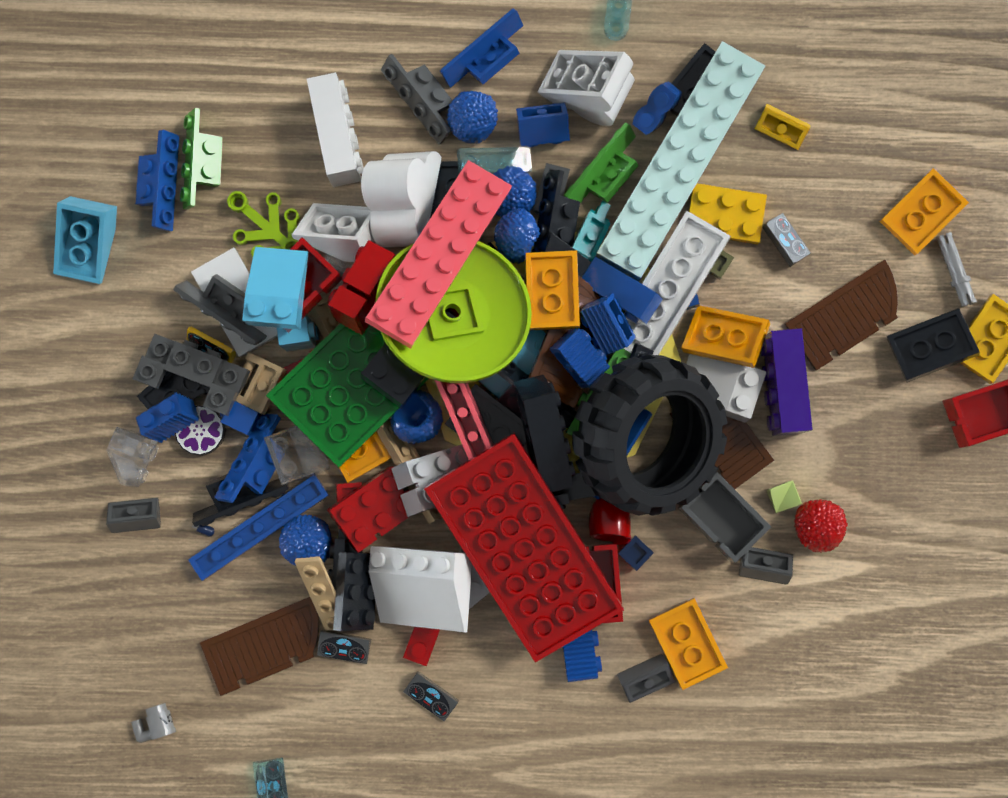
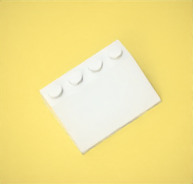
M371 546L369 575L380 623L467 632L472 563L467 555L460 552Z

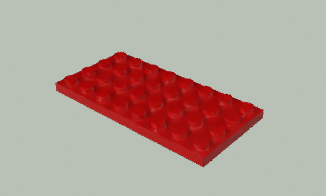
M515 433L424 488L535 663L624 611L623 605Z

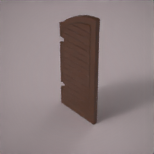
M886 260L881 261L785 323L788 330L802 328L805 356L816 371L833 360L830 352L833 350L840 356L879 331V327L876 325V322L879 320L886 326L898 318L896 315L898 306L896 283Z
M578 276L579 329L585 330L592 339L593 335L589 328H586L581 322L580 311L586 304L601 297L593 291V287L588 282ZM550 329L545 334L528 378L544 375L548 383L552 382L555 391H558L561 403L575 409L583 389L577 387L576 381L550 351V347L570 329Z
M726 416L727 424L722 426V433L727 437L724 455H718L715 467L721 470L722 473L720 475L736 489L772 463L774 459L747 423Z
M308 597L200 642L220 696L241 688L238 680L245 678L246 684L249 685L292 667L293 663L290 658L297 656L300 663L314 658L313 652L319 633V615L311 597Z

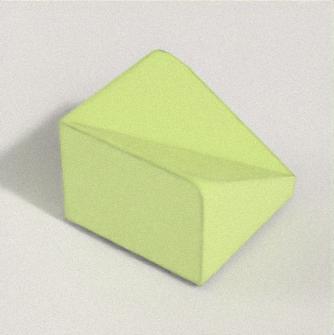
M788 481L766 490L775 513L802 504L793 481Z

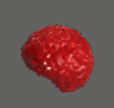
M810 500L800 505L796 511L794 527L801 544L813 552L820 553L830 552L838 547L844 539L846 527L848 526L844 510L830 500Z

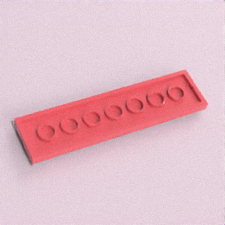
M468 160L366 316L365 322L411 349L507 197L512 185Z

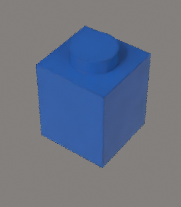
M235 401L229 416L220 413L222 417L220 422L250 436L256 421L262 414Z

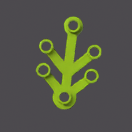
M234 191L228 196L227 204L231 210L237 213H244L262 229L255 231L236 230L233 233V240L238 245H245L248 241L275 240L281 246L267 248L290 250L298 242V240L292 237V233L297 228V223L300 220V215L296 209L289 208L284 213V218L288 223V238L280 232L279 207L282 200L277 193L272 192L266 196V203L269 208V222L248 205L249 201L244 193ZM272 197L278 198L276 204H270L269 201ZM237 200H243L242 206H235ZM290 213H296L294 220L288 219ZM239 234H245L243 241L237 240ZM256 245V246H254V247L252 248V250H251V255H252V257H253V255H254L255 247H263V246H261V245Z

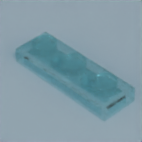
M530 147L459 148L457 150L459 174L468 160L491 174L506 166L520 167L527 173L532 172Z

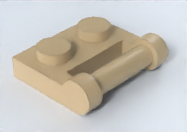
M247 352L245 356L246 362L243 368L250 370L247 381L255 365L259 366L244 397L241 396L243 387L235 401L265 415L271 404L266 395L283 379L287 370Z

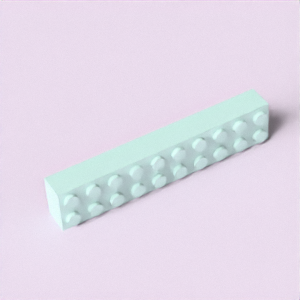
M721 42L596 254L597 258L636 281H640L765 68L764 64L725 42Z

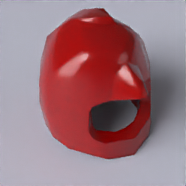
M601 498L596 499L589 515L590 538L612 542L617 545L630 543V513L615 507Z

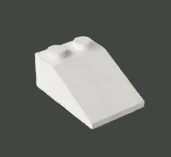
M313 203L292 233L293 239L299 241L303 237L313 248L346 262H355L358 249L361 246H365L368 240L376 244L371 232V211L368 207Z
M689 354L686 364L695 367L700 374L706 375L720 395L717 400L721 401L725 407L726 416L744 423L749 421L752 417L766 371L755 367L751 368Z

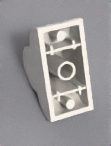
M559 50L538 93L554 104L565 102L567 109H572L575 113L592 123L601 126H612L635 81L630 73L633 61L625 52Z
M436 151L388 154L383 160L370 161L365 165L361 178V189L364 202L371 211V232L377 245L381 247H408L415 243L430 220L442 158Z

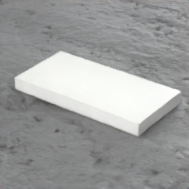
M235 248L191 271L203 292L207 288L212 276L218 274L245 293L250 274ZM222 326L240 358L245 356L247 352H252L278 337L277 328L254 326L266 334L267 337L259 344L253 345L244 342L237 333Z

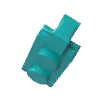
M602 201L595 211L591 209L586 214L571 246L590 262L595 258L611 224L610 220L606 218L611 205L605 201Z

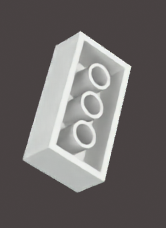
M336 72L307 78L326 175L333 187L361 182L360 174L363 173L364 167L359 152H355V150L359 149V143L354 128H350L355 125L349 104H345L350 101L344 80L339 81Z

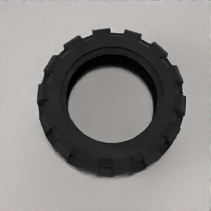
M647 354L639 358L632 357L613 365V373L611 375L608 373L601 374L589 387L593 392L587 402L581 400L575 418L580 421L578 431H572L573 451L575 455L581 457L576 461L577 467L585 484L591 486L595 495L625 512L638 516L645 514L654 516L675 511L676 504L680 506L687 505L700 495L699 487L703 483H710L718 470L715 467L718 455H724L727 437L722 433V426L727 424L725 407L721 401L717 400L720 395L706 375L700 374L695 367L666 356ZM666 396L672 410V430L668 443L661 455L650 466L641 471L631 473L627 461V441L632 425L646 406L654 400Z

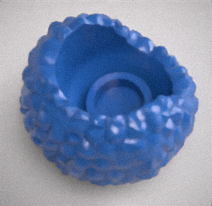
M460 92L452 100L448 108L447 122L452 134L465 143L479 144L485 141L497 125L498 109L496 108V102L493 101L490 95L481 92Z
M506 166L494 172L493 175L512 185L510 192L496 212V215L502 218L504 214L517 208H524L527 212H530L537 198L536 183L532 177L522 168Z
M517 208L504 214L500 221L497 222L494 231V241L499 252L512 263L520 264L526 259V253L531 252L534 242L537 241L536 238L540 235V229L530 212H527L524 208Z
M418 390L402 409L399 408L391 416L392 430L398 439H401L403 442L415 444L431 440L439 433L442 426V410L431 394Z
M298 515L289 520L284 525V528L281 529L279 537L280 552L291 564L296 566V558L320 556L323 563L329 558L332 537L330 528L324 520L312 515Z

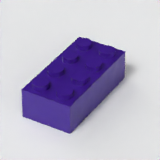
M802 328L771 331L764 338L760 355L764 356L765 366H762V370L766 371L764 381H767V391L764 392L765 405L769 406L770 416H767V428L769 431H772V436L802 434L812 431Z

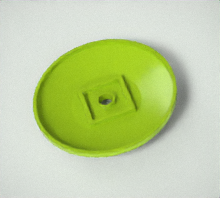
M478 241L411 349L385 333L381 332L390 350L400 361L425 377L448 383H469L483 380L508 366L522 349L531 325L532 312L529 293L522 277L511 262L494 248ZM413 244L398 253L386 267L379 281L375 303ZM447 308H454L458 311L459 316L457 318H450L446 315L445 310Z

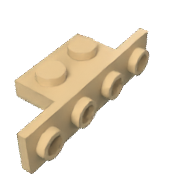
M320 556L296 558L295 564L325 631H335L333 630L336 591Z

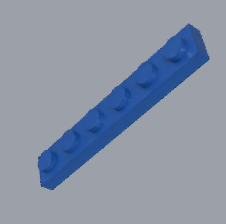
M314 474L188 559L201 581H204L284 527L289 520L303 514L330 495Z

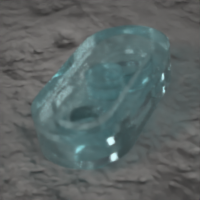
M632 0L607 1L604 33L609 39L618 41L627 35ZM616 3H621V4L623 5V7H622V8H616V7H615V4H616ZM618 26L620 31L614 32L612 27Z

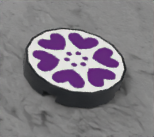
M198 405L195 407L199 420L195 421L194 424L191 423L186 429L179 430L178 433H175V437L183 450L190 454L203 456L211 454L222 444L226 428L225 424L220 422L222 417L218 412Z

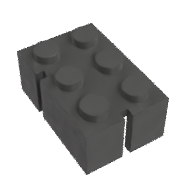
M716 472L710 483H703L699 487V496L689 504L679 506L678 509L710 542H718L715 547L730 562L736 563L771 526Z

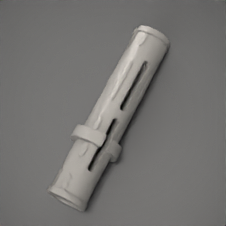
M952 232L946 233L945 236L940 235L936 237L952 278L951 286L956 289L961 307L976 303L977 300L969 283L971 281L970 275H966L952 237Z

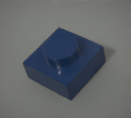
M636 535L633 536L630 543L626 544L618 552L635 571H638L654 553Z

